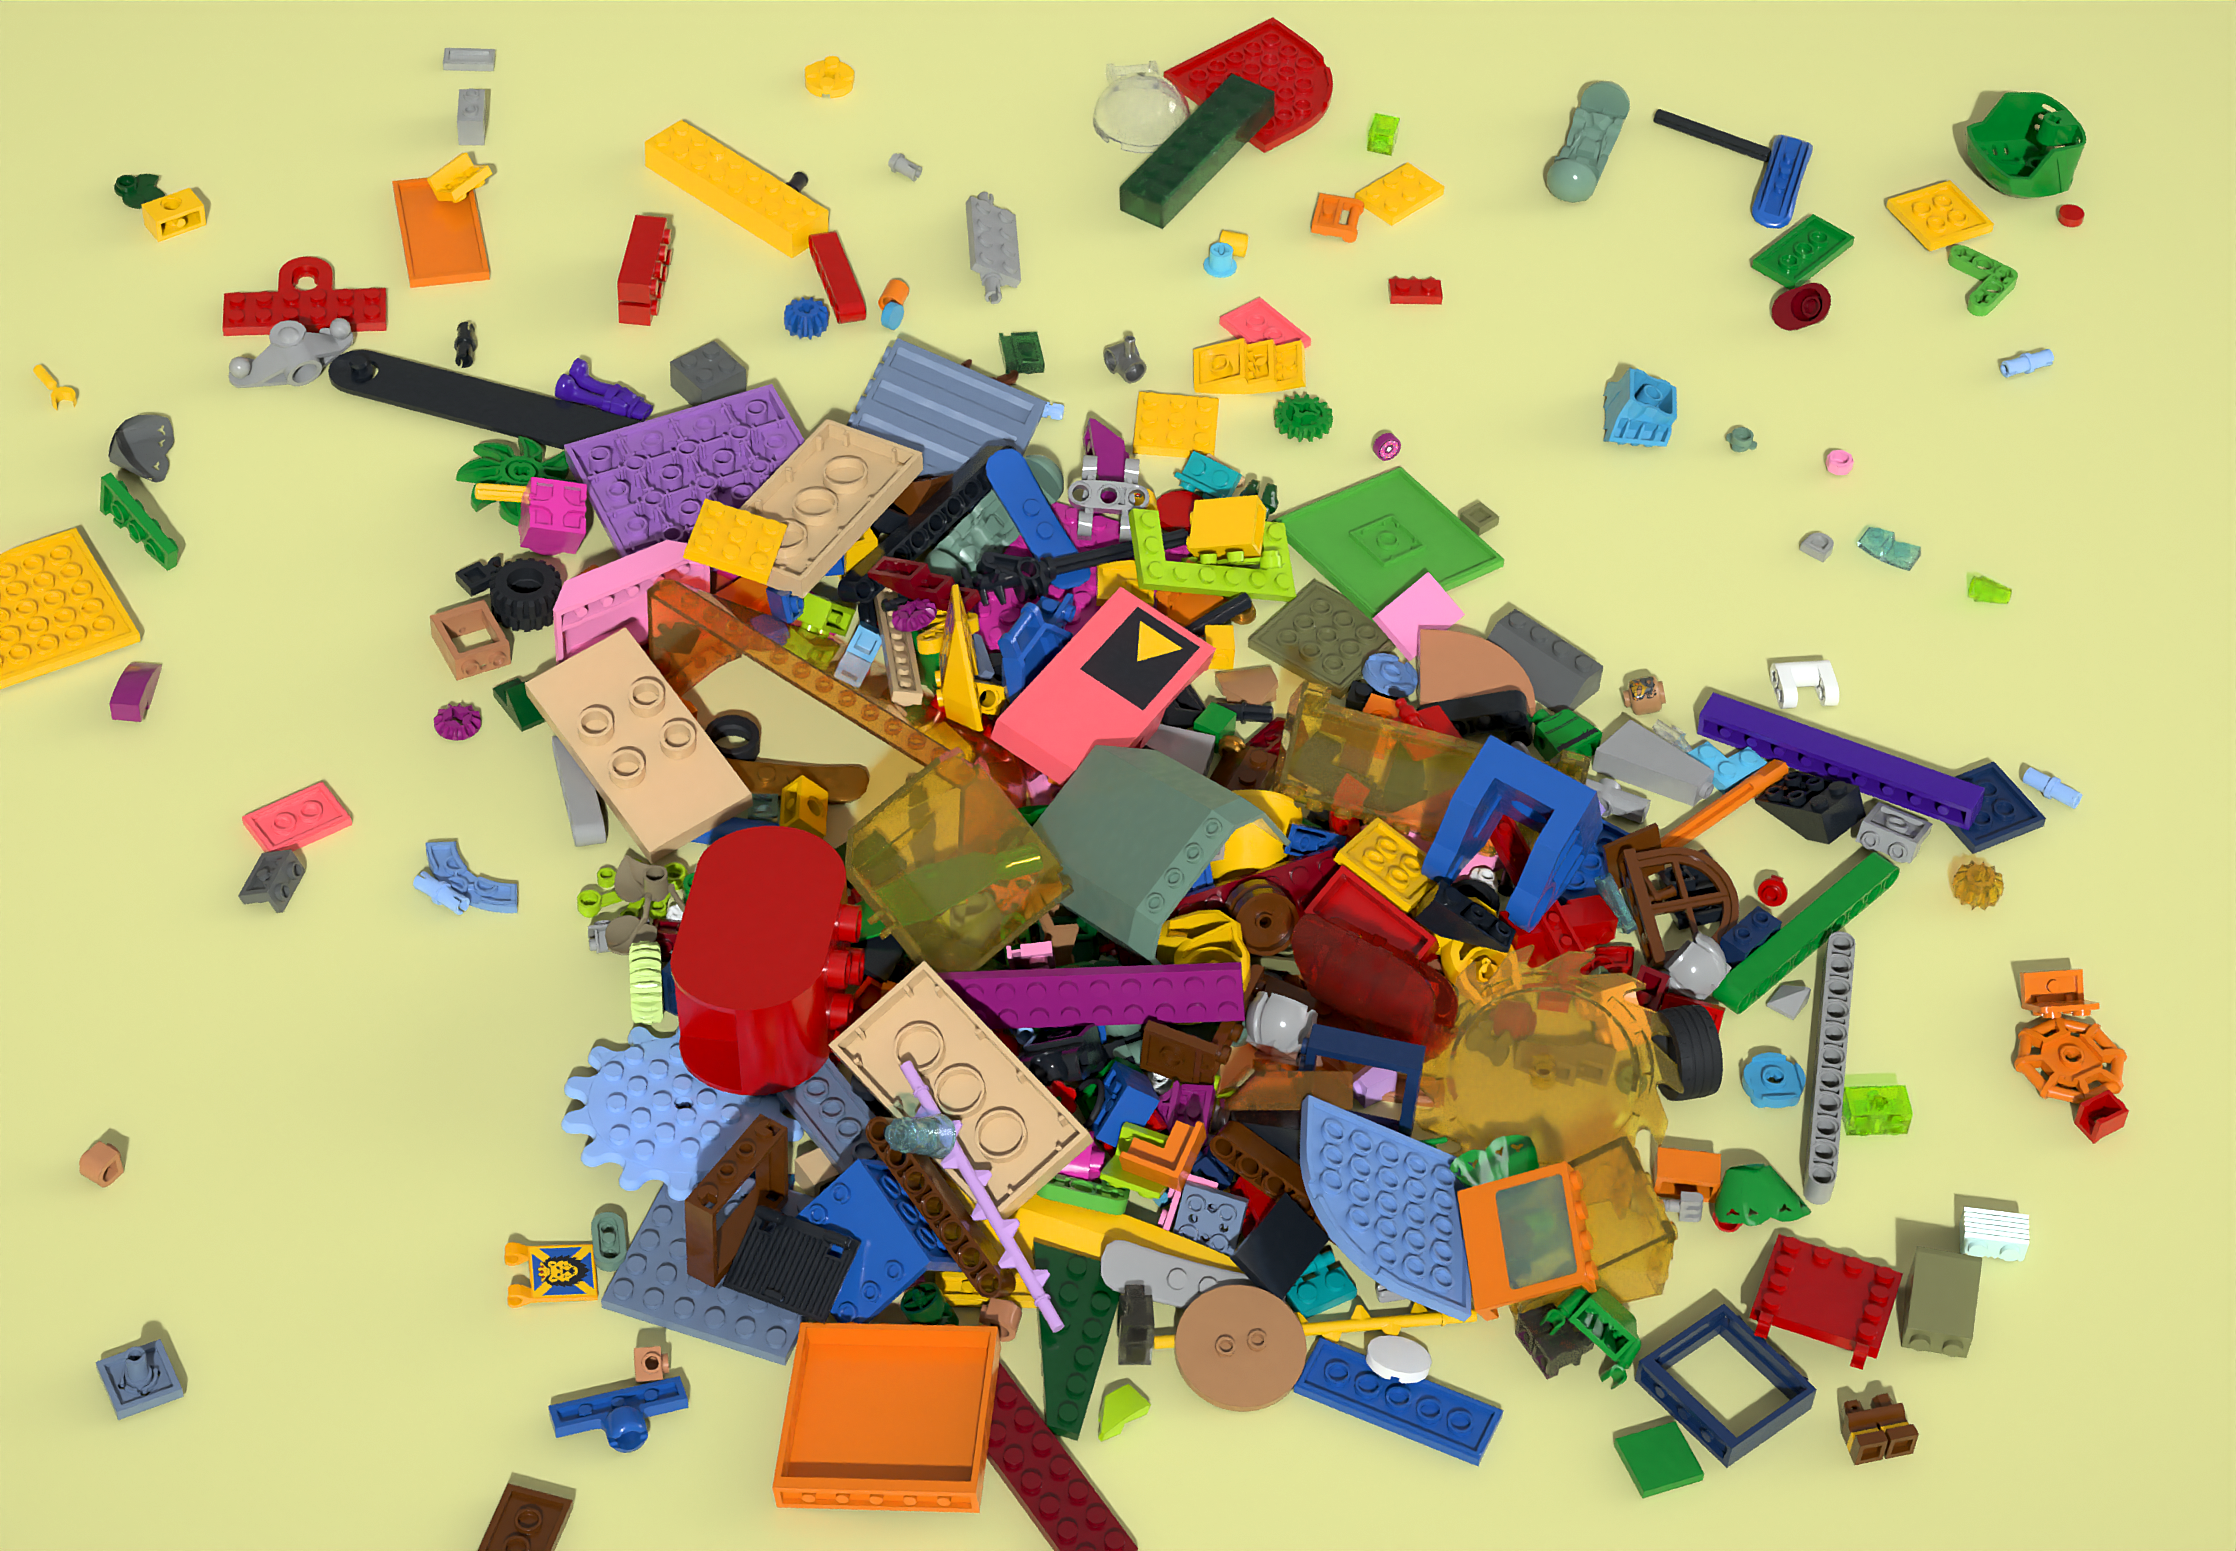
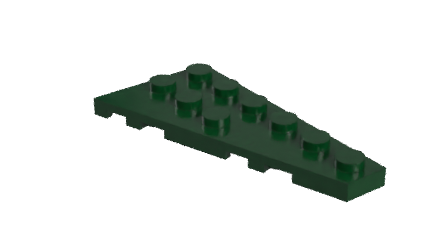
M1034 1242L1032 1253L1035 1270H1048L1050 1273L1043 1289L1046 1294L1050 1295V1301L1064 1324L1060 1331L1053 1332L1039 1307H1036L1039 1348L1041 1349L1042 1361L1041 1376H1043L1045 1424L1053 1434L1078 1441L1121 1293L1113 1291L1104 1283L1101 1277V1261Z

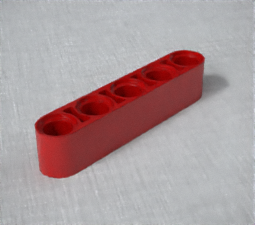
M836 231L809 235L810 253L838 324L865 320V304Z

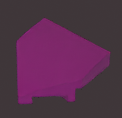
M1176 1080L1173 1083V1087L1159 1097L1160 1102L1156 1110L1168 1126L1164 1129L1168 1136L1176 1120L1195 1127L1197 1121L1204 1123L1207 1137L1202 1145L1206 1147L1216 1094L1214 1085L1182 1084L1180 1086V1083Z

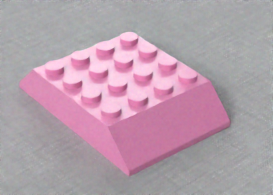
M665 540L564 581L553 608L556 665L625 627L643 651L649 648H661L667 652L710 634V566L683 558L687 543Z

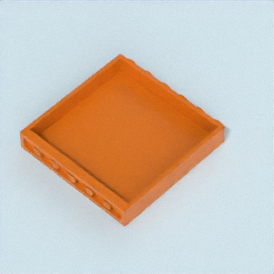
M817 1321L813 1323L800 1322L772 1487L777 1508L980 1513L1001 1351L998 1327L987 1325L956 1326L953 1324L922 1325L918 1323L904 1325L889 1323L858 1324L855 1322L825 1324Z

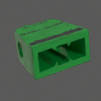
M1540 709L1532 717V722L1536 725L1533 739L1534 747L1550 767L1560 772L1594 756L1596 749L1600 746L1602 732L1569 709H1564L1552 716L1545 709Z

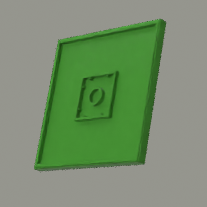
M1402 467L1272 520V522L1285 523L1288 544L1373 623H1375L1372 619L1427 572L1432 575L1446 592L1503 567L1505 560Z

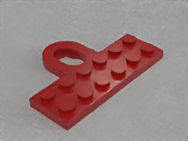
M298 257L286 262L279 270L278 292L224 293L223 336L270 335V330L274 325L287 320L301 323L306 328V332L319 333L321 328H329L331 322L336 318L346 319L351 326V332L386 331V288L333 290L331 266L326 261L316 257ZM302 277L313 278L314 283L317 285L315 288L306 291L295 288Z

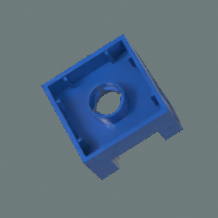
M1490 735L1452 796L1436 837L1424 859L1421 874L1437 883L1443 880L1451 885L1462 869L1485 846L1503 815L1538 832L1540 835L1533 846L1521 877L1505 909L1509 913L1508 919L1515 926L1529 933L1568 888L1603 830L1597 791Z

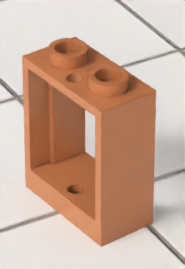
M484 599L430 615L432 638L456 680L511 664L510 643ZM486 628L494 642L459 653L451 639Z

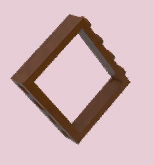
M759 1114L685 1199L688 1275L715 1288L728 1273L755 1215L757 1206L765 1205L780 1211L788 1202L787 1127ZM756 1169V1186L717 1230L716 1214ZM768 1198H774L776 1201L774 1202ZM708 1202L715 1204L712 1209L705 1207ZM766 1220L761 1230H764L770 1221Z

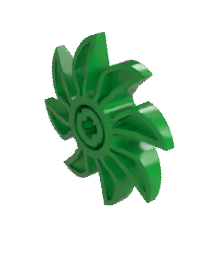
M518 436L521 456L514 455L512 448L505 444H478L474 446L473 452L481 458L464 464L456 475V481L476 484L489 483L527 486L531 477L577 483L576 480L566 479L569 473V466L566 462L565 451L542 462L543 451L541 446L535 441L522 436ZM475 484L471 494V506L475 512L480 511L491 503L497 502L494 500L476 499L474 493ZM500 501L498 511L502 519L518 526L521 518V502Z

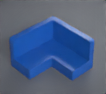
M1115 1061L1103 1080L1106 1100L1096 1120L1090 1127L1094 1131L1096 1139L1117 1148L1123 1124L1129 1122L1145 1127L1160 1099L1146 1075Z

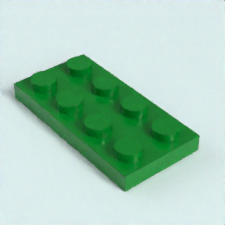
M1812 214L1753 260L1752 268L1792 290L1800 287L1853 245L1855 237Z

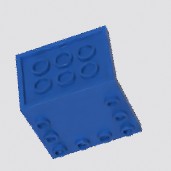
M857 1159L794 1217L824 1229H831L861 1242L830 1311L837 1323L855 1322L858 1324H868L927 1270L963 1272L888 1167L880 1160ZM833 1245L829 1255L841 1258L844 1249Z

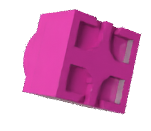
M531 477L521 497V518L518 524L520 547L529 548L533 552L545 556H553L560 553L576 554L586 535L585 501L587 497V484Z

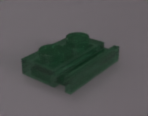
M1037 332L1011 333V336H1003V333H999L998 342L1006 374H1010L1011 370H1017V373L1026 374L1044 373L1045 363Z

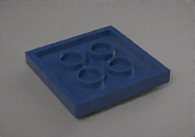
M1995 762L1955 776V778L1985 788L1981 810L1969 831L1946 823L1972 854L2044 826L2045 816Z

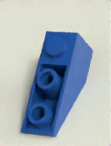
M1292 824L1288 836L1291 843L1288 847L1285 846L1284 853L1300 857L1331 846L1337 847L1339 851L1344 847L1347 837L1315 826Z

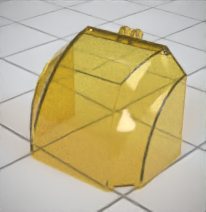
M959 747L934 759L849 829L847 833L846 878L875 913L867 921L872 925L881 920L886 926L879 934L882 939L892 934L917 966L925 961L936 973L976 971L1074 892L1069 883L1064 884L1059 874L1063 870L1059 860L985 768L979 763L973 767L962 757L965 754Z

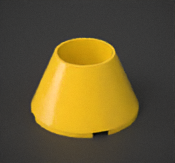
M1265 790L1232 791L1265 812L1287 838L1292 824H1302V808H1297L1294 805V800L1286 795ZM1253 823L1236 829L1225 843L1224 859L1210 862L1213 884L1215 885L1288 861L1290 854L1284 853L1285 845Z

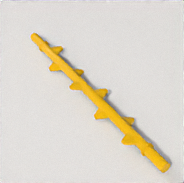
M1416 1302L1410 1314L1371 1317L1362 1305H1356L1351 1319L1309 1323L1300 1312L1294 1313L1302 1325L1305 1336L1321 1335L1323 1339L1336 1344L1342 1333L1382 1330L1386 1336H1398L1401 1328L1441 1325V1327H1444L1445 1324L1477 1321L1475 1309H1471V1316L1463 1322L1440 1312H1429L1423 1305ZM1175 1334L1153 1336V1348H1174Z

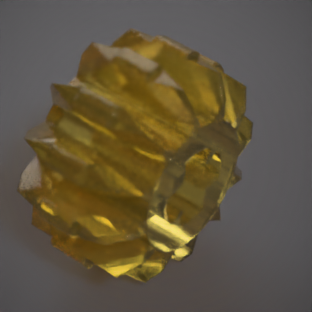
M1972 860L1968 865L1962 864L1956 875H1954L1952 882L1954 897L1961 900V905H1971L1972 910L1976 906H1979L1984 911L1988 906L1995 907L2004 891L2002 874L1995 871V866H1985L1984 861L1980 865H1977Z

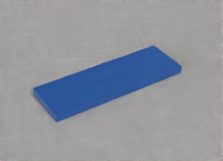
M1321 1337L1310 1355L1300 1378L1294 1385V1393L1475 1466H1479L1504 1411L1426 1379L1417 1383L1405 1384L1399 1382L1397 1377L1391 1376L1390 1380L1382 1378L1368 1366L1366 1355Z

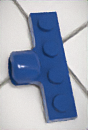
M677 1376L550 1405L548 1410L556 1438L594 1429H602L606 1433L610 1447L618 1452L629 1453L642 1447L648 1438L644 1419L688 1408V1398L681 1378Z

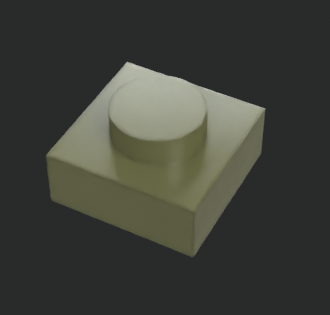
M1479 502L1462 512L1460 520L1480 536L1498 525L1499 516Z

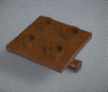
M1656 823L1602 846L1611 892L1624 887L1616 861L1623 850L1635 848L1636 853L1662 848L1659 828ZM1664 865L1641 869L1651 904L1662 903L1664 900L1677 896L1673 884L1656 890L1648 876L1664 870Z

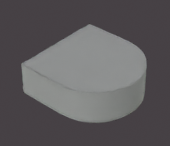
M1813 533L1801 543L1800 551L1824 562L1832 554L1834 542L1826 534Z

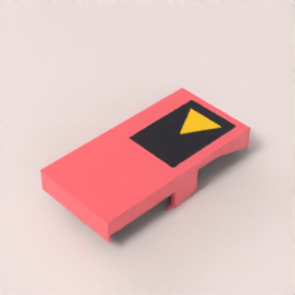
M1120 587L998 717L990 739L1061 786H1064L1095 745L1142 749L1158 730L1166 708L1182 690L1204 671L1208 670L1216 648Z

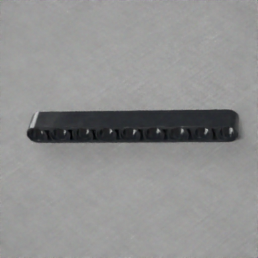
M988 445L984 447L841 579L838 584L840 599L844 602L868 603L876 597L885 586L869 578L867 572L883 556L914 561L992 489L986 474L988 458L998 450L1016 449L1011 445Z

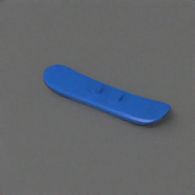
M1777 135L1774 138L1766 171L1752 206V215L1755 221L1766 228L1780 229L1791 221L1800 185L1813 152V146L1809 142L1787 135Z
M1012 448L998 450L991 455L986 464V474L989 483L1033 558L1040 561V558L1045 556H1051L1052 559L1079 553L1044 497L1025 458ZM1090 568L1057 575L1056 579L1050 584L1063 590L1078 587L1090 579Z

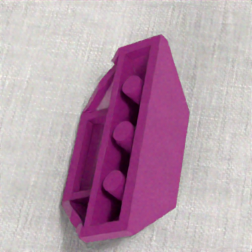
M1089 418L1082 439L1085 455L1098 456L1096 480L1124 482L1126 458H1130L1129 453L1125 450L1124 440L1096 419ZM1105 491L1101 495V500L1107 504L1113 503L1117 498L1112 491ZM1094 512V515H1099V516H1101V515L1103 514V513Z

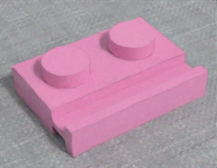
M1051 941L1020 944L1021 949L1012 950L1011 946H1006L1010 970L1056 968Z

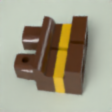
M1888 1393L1876 1395L1872 1398L1870 1404L1872 1409L1864 1410L1857 1399L1844 1403L1841 1411L1844 1420L1841 1434L1854 1466L1882 1460L1883 1456L1885 1459L1913 1454L1919 1433L1914 1424L1907 1422L1903 1403L1894 1404Z

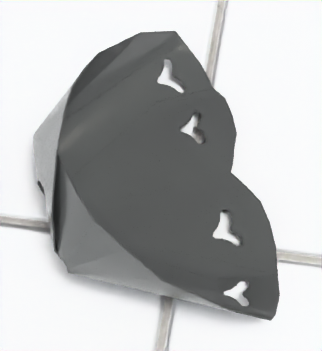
M137 415L126 419L115 430L108 454L110 462L155 483L165 480L169 466L165 455L174 442L173 429L169 419L159 415ZM162 425L164 426L163 431L165 435L158 431ZM165 440V441L162 443L163 446L160 447V445H159L157 442H161V441ZM157 462H159V470L153 468Z

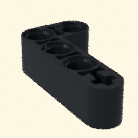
M1518 690L1428 703L1419 706L1416 710L1419 711L1439 705L1461 737L1504 731L1509 745L1515 741H1520L1528 747L1533 741L1532 715L1525 694Z

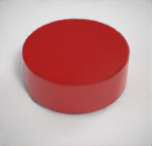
M2072 204L2063 205L2058 213V221L2067 227H2078L2083 223L2085 213L2079 206Z

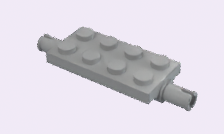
M981 192L977 198L970 196L966 202L970 269L980 273L982 285L985 286V300L987 302L991 301V304H997L1002 299L1001 286L1009 285L1017 288L1021 282L1016 215L1012 214L1009 210L994 206V197L991 193L988 199V192Z

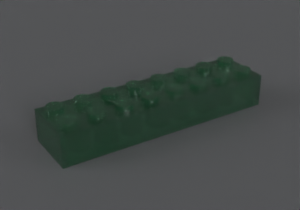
M1231 74L1119 187L1120 210L1163 229L1274 116L1275 92L1235 74Z

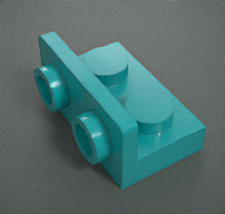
M1193 450L1182 473L1176 472L1174 477L1181 481L1179 486L1193 493L1197 489L1204 493L1202 498L1215 499L1231 497L1242 475Z

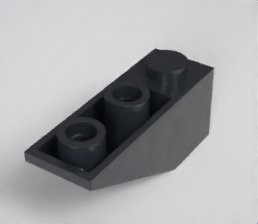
M1443 880L1422 899L1415 916L1416 921L1438 936L1504 953L1509 951L1516 930L1508 926V924L1489 913L1482 906L1476 904Z

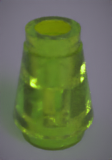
M1983 575L1980 577L1974 576L1968 589V597L1973 598L1974 602L2008 604L2012 594L2011 588Z

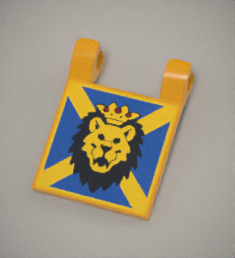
M510 1242L505 1245L504 1259L506 1265L515 1266L528 1261L530 1288L520 1284H512L508 1287L507 1301L511 1308H518L535 1302L598 1300L592 1244L525 1246L520 1243Z

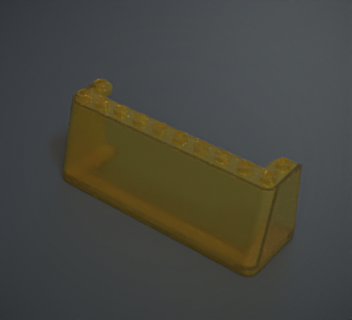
M1303 680L1289 700L1272 792L1286 795L1292 798L1294 802L1305 804V808L1315 812H1322L1323 809L1332 811L1334 816L1341 819L1350 820L1352 817L1362 819L1365 825H1369L1379 817L1402 835H1408L1411 832L1419 834L1420 839L1433 842L1453 794L1484 744L1327 703L1330 700L1333 688ZM1562 750L1549 762L1537 759L1584 785L1586 784L1591 757ZM1515 821L1532 851L1540 834ZM1490 838L1477 853L1485 857H1495V855H1498Z

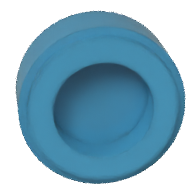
M895 302L888 303L882 311V325L891 330L898 328L904 315L903 306Z

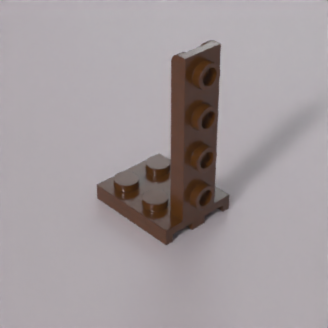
M1258 964L1251 966L1250 981L1244 992L1245 1019L1249 1004L1254 1000L1258 992L1265 991L1267 981L1263 980L1265 967ZM1148 1020L1143 1033L1140 1068L1174 1081L1177 1080L1182 1084L1214 1085L1215 1075L1220 1065H1226L1232 1052L1231 1044L1233 1041L1238 1043L1240 1040L1244 1021H1222L1210 1043L1195 1035H1189L1170 1028L1165 1024Z

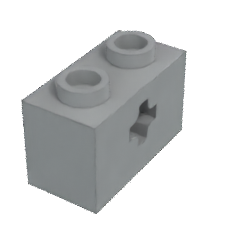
M459 89L457 114L459 145H485V89Z

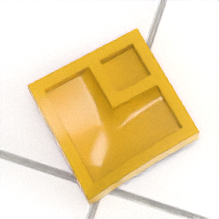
M1135 560L1116 561L1097 566L1096 606H1103L1122 587L1153 607L1154 590L1139 589Z

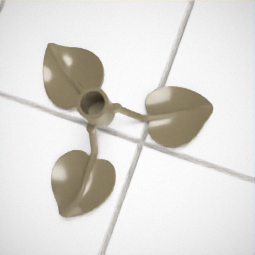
M628 855L623 858L615 875V892L620 899L631 903L637 902L644 897L645 904L641 920L635 916L624 915L613 919L608 924L605 930L608 950L619 955H629V948L632 943L656 941L657 928L646 923L651 901H662L670 893L680 910L684 912L686 905H684L675 891V885L668 883V873L663 866H651L639 862Z

